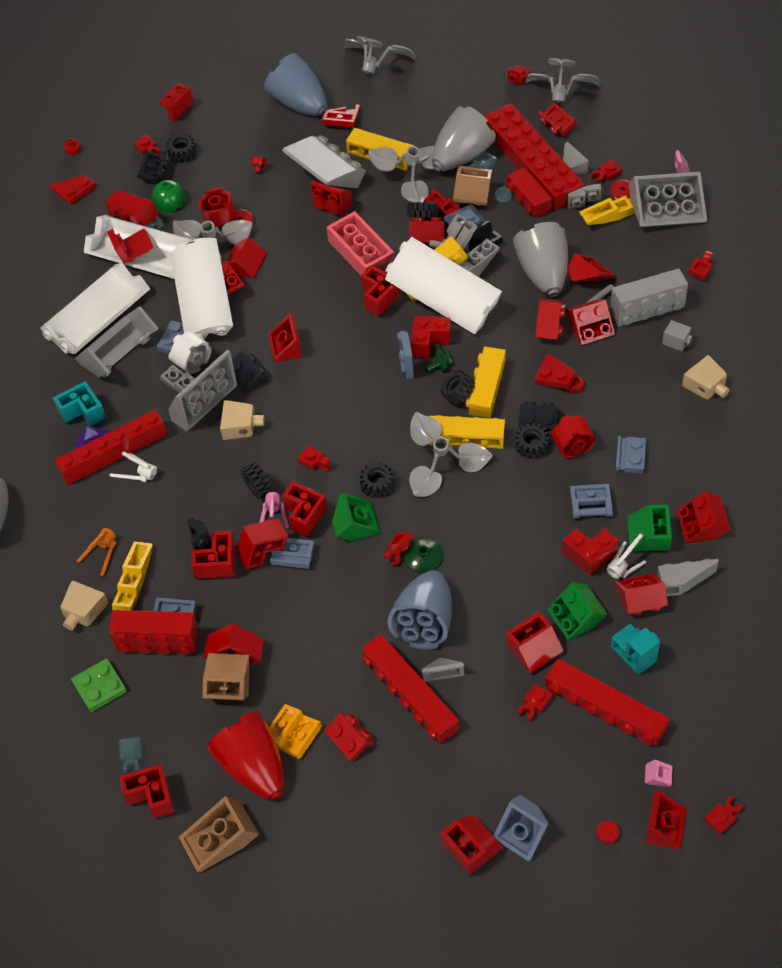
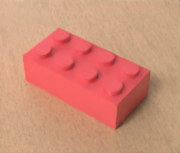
M355 211L326 227L328 241L360 276L371 265L386 272L388 265L395 260L394 251Z

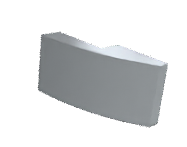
M601 184L585 186L569 193L568 209L585 207V202L601 201Z
M174 365L160 376L161 381L178 392H181L195 379L187 372L184 374Z

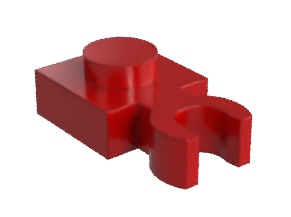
M148 135L134 142L135 148L143 155L148 150L161 156L160 149Z
M611 159L600 165L598 170L593 171L591 179L596 178V184H601L605 178L610 181L622 174V168Z
M534 684L523 698L525 705L519 707L518 716H521L523 712H528L527 721H532L534 711L536 710L541 713L552 699V694Z
M730 796L727 799L725 807L718 803L704 817V821L719 835L735 822L736 817L734 815L739 814L742 810V803L738 807L731 805L734 801V796Z

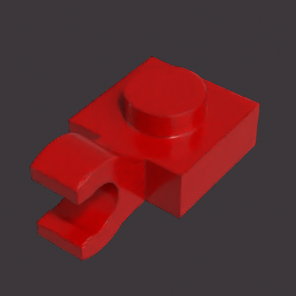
M706 251L702 259L696 257L689 268L688 274L705 280L712 269L711 257L713 253Z
M307 446L297 458L299 464L312 470L317 466L323 471L328 472L332 467L328 464L330 459L325 457L323 452Z
M409 531L396 533L387 548L389 550L384 554V559H390L392 556L391 566L397 565L400 562V552L405 551L409 547V542L413 538Z

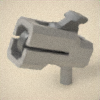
M457 214L447 229V239L452 236L467 255L471 252L468 245L477 226L471 221L466 223L467 219ZM444 239L442 242L430 240L429 246L437 248L447 239Z

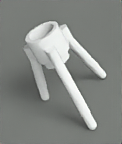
M123 452V456L139 464L137 473L140 476L114 473L109 475L110 477L146 482L147 479L152 480L155 477L157 467L145 462L132 453Z
M643 534L637 536L621 557L620 555L627 542H623L615 557L607 566V571L613 578L619 579L622 577L625 579L630 573L647 563L642 561L627 570L628 565L624 561L643 537Z

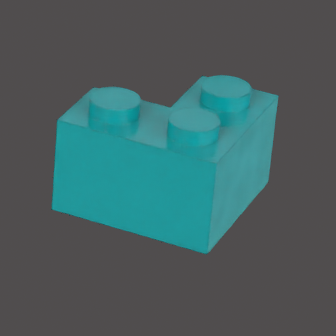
M86 381L53 397L56 409L65 423L80 415L84 417L90 427L106 419L102 404Z
M629 624L612 636L610 647L639 675L657 662L660 641L658 636L647 628L640 631Z

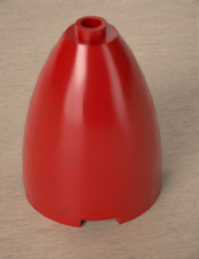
M257 710L240 717V721L235 722L228 728L222 729L207 743V750L217 764L242 787L262 798L274 800L283 794L284 772L282 760L275 738L265 719Z

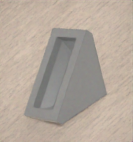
M566 142L563 161L574 173H588L589 160L570 143Z
M439 657L422 669L423 681L428 682L464 676L463 662Z

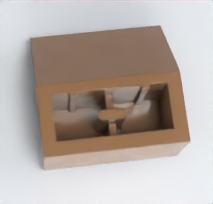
M459 166L453 201L487 205L491 188L492 170Z
M208 653L203 675V698L244 700L249 696L250 655Z

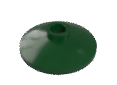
M427 538L412 541L404 551L406 565L418 573H426L437 569L443 560V551L440 545Z

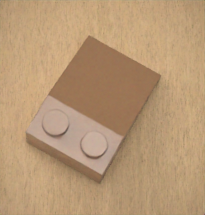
M225 796L181 834L179 839L197 872H202L243 849L259 833L240 800Z

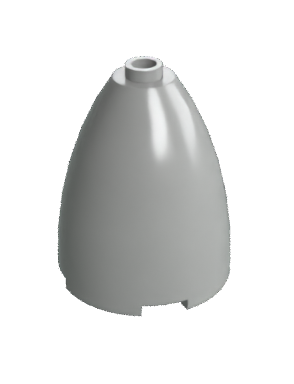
M458 106L438 135L432 155L433 167L437 171L452 170L469 163L482 154L496 138L495 132L490 130L486 124L488 120L472 107L463 108Z
M556 222L534 224L535 228L525 232L521 230L513 238L514 248L522 268L532 283L545 295L555 297L562 291L567 275L568 245L565 230Z

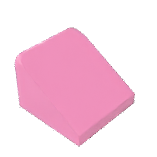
M677 150L674 160L676 172L689 173L686 159Z
M658 760L647 763L645 783L666 787L672 786L673 766Z

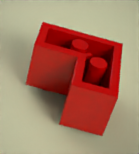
M371 265L361 275L362 290L366 292L363 295L364 306L366 310L379 317L400 296V288L385 280L387 273Z
M542 298L539 301L535 337L558 339V336L562 335L563 324H560V319L565 316L566 305H563V300Z
M414 316L411 338L412 357L430 358L431 344L449 345L451 335L450 317Z
M292 481L282 495L284 507L292 511L289 516L291 530L308 537L327 510L326 496Z
M279 519L248 524L242 528L236 553L245 569L261 566L264 563L267 552L284 549L288 535Z
M576 528L562 541V553L590 576L616 555L619 547V539L605 528L591 540Z
M232 531L212 532V549L192 550L191 567L195 579L234 577L235 542Z
M231 623L207 636L204 658L207 659L208 653L250 655V666L261 661L264 639L257 636L254 632H249L239 625Z
M162 764L119 776L123 795L128 806L148 800L149 809L154 819L175 812Z

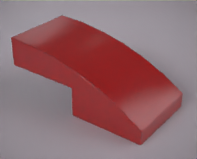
M436 189L423 201L437 202L438 215L443 218L461 209L450 198L446 200Z

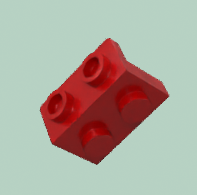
M177 83L159 100V104L166 107L168 119L173 122L194 103L191 88Z
M555 102L544 113L541 110L538 111L541 117L539 120L545 126L548 124L550 126L549 129L555 135L559 134L564 137L577 124Z
M340 712L324 731L350 761H354L366 746H373L375 742L371 739V733L358 724L359 720L351 713Z

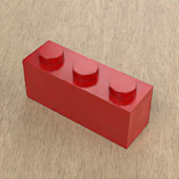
M525 167L507 175L506 187L508 191L513 193L516 200L524 206L526 212L530 213L533 218H537L552 210V198Z
M117 190L105 201L108 208L107 211L111 216L142 226H147L158 216L153 201Z

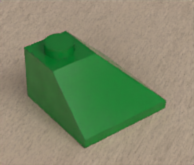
M341 493L332 520L336 536L354 541L379 534L380 530L371 501Z

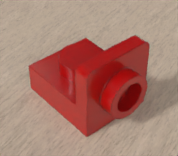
M516 65L514 68L509 67L507 69V81L521 86L528 74H531V70L520 65Z

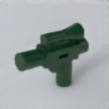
M436 343L433 345L435 357L432 359L433 363L425 366V370L429 373L440 368L443 373H447L449 371L448 367H453L455 362L451 359L449 351L444 350L443 353L440 345Z

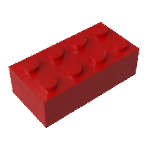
M112 611L109 633L116 651L122 653L140 652L143 654L150 652H159L161 654L180 653L182 655L196 654L199 629L193 612Z

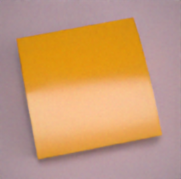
M287 704L283 706L269 726L278 749L298 759H301L323 727L320 721L305 716L301 710Z

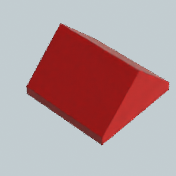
M248 236L234 245L227 261L237 275L254 279L267 253Z
M290 313L268 334L275 362L302 357L294 316Z
M655 790L646 843L680 849L686 808L660 790Z

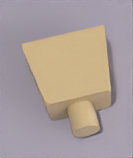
M709 355L684 374L682 386L705 399H709L715 393L724 398L730 391L725 386L726 372Z
M224 400L220 426L223 440L251 437L254 426H264V415H255L252 404Z
M72 580L60 608L66 618L63 626L68 630H73L77 623L89 626L108 605L105 593Z

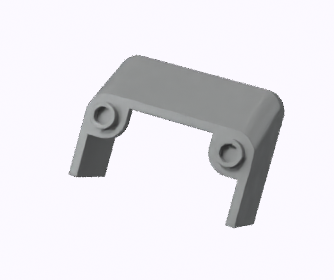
M140 306L120 319L75 359L81 366L98 378L101 376L105 378L112 372L111 368L117 361L139 343L145 344L151 339L149 335L159 328Z

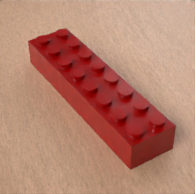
M512 103L484 115L488 120L486 124L490 130L495 132L496 138L494 143L518 170L526 168L552 198V209L554 211L568 204L569 193L584 187V183Z

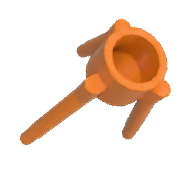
M103 528L97 538L77 559V562L80 563L96 545L101 548L109 547L101 571V576H104L113 548L117 544L114 541L116 538L115 533L108 528Z

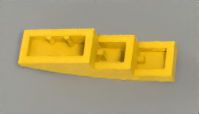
M626 195L614 201L608 198L579 212L587 225L603 224L635 215L631 198L628 199Z
M134 541L122 566L123 574L117 585L118 592L112 603V610L133 611L145 579L153 544Z

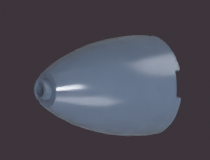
M296 53L287 55L279 61L280 65L274 72L270 71L266 78L264 89L274 99L294 111L310 116H323L325 110H327V100L318 78L308 64Z
M435 570L421 574L406 586L392 607L388 617V628L395 638L399 637L403 641L410 643L409 647L430 650L437 648L447 638L452 617V598L444 575Z

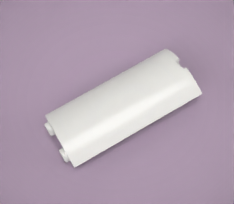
M103 215L96 217L94 234L86 236L84 253L123 263L116 253L107 231L113 229L116 234L120 233L121 237L125 239L145 228L154 248L148 253L136 257L133 261L125 263V265L175 279L170 255L171 251L184 242L190 244L195 241Z
M413 237L407 242L404 241L399 248L400 252L394 262H391L386 268L387 275L385 280L445 317H450L452 321L473 334H476L483 326L488 313L497 304L502 291Z
M216 238L194 239L195 242L190 244L184 242L170 253L184 333L193 332L203 340L209 333L220 336L226 335L233 327Z
M123 263L115 264L40 327V329L43 331V336L48 341L52 340L64 353L76 354L149 291L150 288L140 275L132 276Z

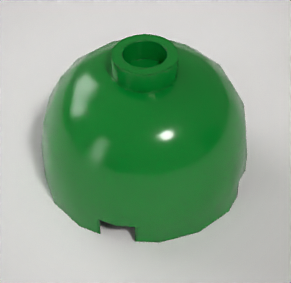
M161 181L155 185L152 191V201L159 212L174 213L176 212L175 209L179 207L181 209L186 203L185 192L181 185L175 181Z

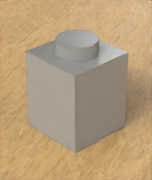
M671 320L664 331L662 344L683 352L685 346H689L693 336L690 335L691 327Z

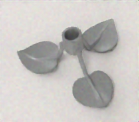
M357 36V40H345L344 49H364L362 72L374 75L375 68L379 67L380 62L388 51L408 56L415 61V54L412 50L398 45L388 46L380 59L376 61V57L371 56L372 46L381 48V42L362 36Z
M558 58L548 59L550 65L560 66L559 81L555 87L554 78L545 74L531 73L528 74L525 83L536 80L550 81L551 93H553L552 102L565 103V96L568 95L574 80L593 83L598 87L600 83L599 78L595 75L577 74L572 76L567 88H565V85L561 84L563 66L573 67L576 65V62L568 59L560 60Z
M410 146L407 148L406 154L403 153L399 160H397V153L391 148L382 147L369 150V158L372 164L381 171L389 172L394 170L395 164H399L403 159H405L407 165L412 166L411 182H406L401 187V194L407 201L423 202L428 196L427 185L423 181L414 182L415 165L421 164L427 170L435 169L432 165L434 146L423 148Z
M194 220L173 221L175 235L194 240L201 238V236L203 238H215L217 232L221 237H227V241L233 245L247 238L253 226L250 221H230L222 227L221 232L211 221H205L202 224Z
M415 412L410 425L411 438L419 446H426L429 442L433 444L435 455L431 469L426 466H419L412 470L409 482L413 495L416 497H427L440 488L442 477L439 473L433 472L438 456H444L450 451L456 458H460L459 466L464 471L474 473L481 470L491 460L492 454L486 448L476 443H464L460 445L458 455L452 449V446H449L448 440L440 436L442 430L440 423L432 417Z

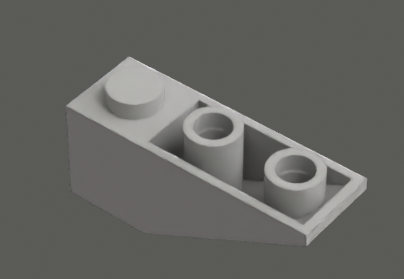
M486 239L467 254L469 258L459 266L479 277L500 247Z
M704 559L696 562L685 561L679 564L667 563L658 566L657 577L664 582L666 596L681 595L717 571L719 561L718 559Z

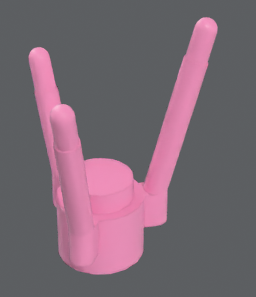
M270 492L266 494L259 523L264 522L267 510L270 513V518H273L274 512L280 509L285 527L289 528L284 510V502L280 501L278 493Z

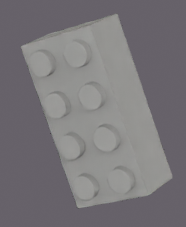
M675 269L613 287L610 313L619 327L679 310L685 307L688 283L680 269Z

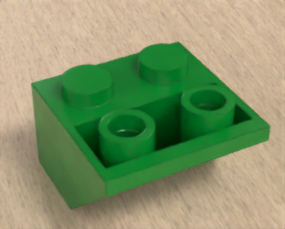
M648 505L627 516L629 546L639 534H643V537L632 551H670L672 535L669 505Z
M572 582L547 608L567 640H571L595 628L608 615L588 585L584 583Z

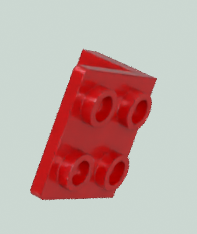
M145 228L125 239L121 237L120 233L116 234L113 229L107 231L111 243L123 264L133 261L136 257L148 253L154 248Z

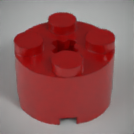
M213 188L207 190L205 195L199 198L198 205L204 221L213 222L215 227L234 221L236 208L229 191L226 192L223 188Z
M566 415L561 418V422L550 432L560 453L565 458L578 457L577 453L581 451L583 453L588 452L596 442L594 433L583 416L571 417Z

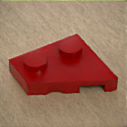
M355 105V109L346 110V107L325 110L322 125L354 128L360 113V105Z
M85 175L49 185L52 192L70 205L96 188L95 182Z
M547 354L534 381L538 385L570 389L576 374L570 367L551 354Z

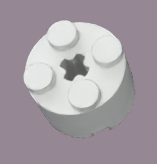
M186 332L175 336L173 339L174 344L168 356L173 363L184 371L194 374L201 370L199 367L202 363L206 364L211 355V347L208 345L209 343L195 333Z

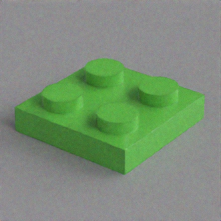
M107 658L71 678L72 683L90 712L97 710L127 692Z

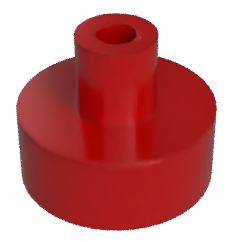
M72 138L67 139L64 143L65 153L70 156L77 155L81 151L79 141Z
M251 157L250 165L255 166L254 172H261V167L267 165V159Z

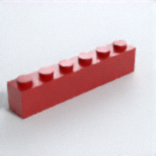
M153 410L54 460L60 475L66 485H69L125 457L122 455L123 452L133 453L167 436L163 420L157 411Z
M382 634L362 647L363 656L361 658L367 667L371 666L374 669L376 677L387 684V688L393 696H398L405 710L409 709L413 713L414 720L426 728V733L432 740L436 739L441 744L459 730L458 718Z
M557 659L545 677V687L549 692L564 697L566 701L573 705H579L589 714L601 717L604 722L621 728L624 733L636 736L646 745L656 747L668 728L670 718L560 659Z

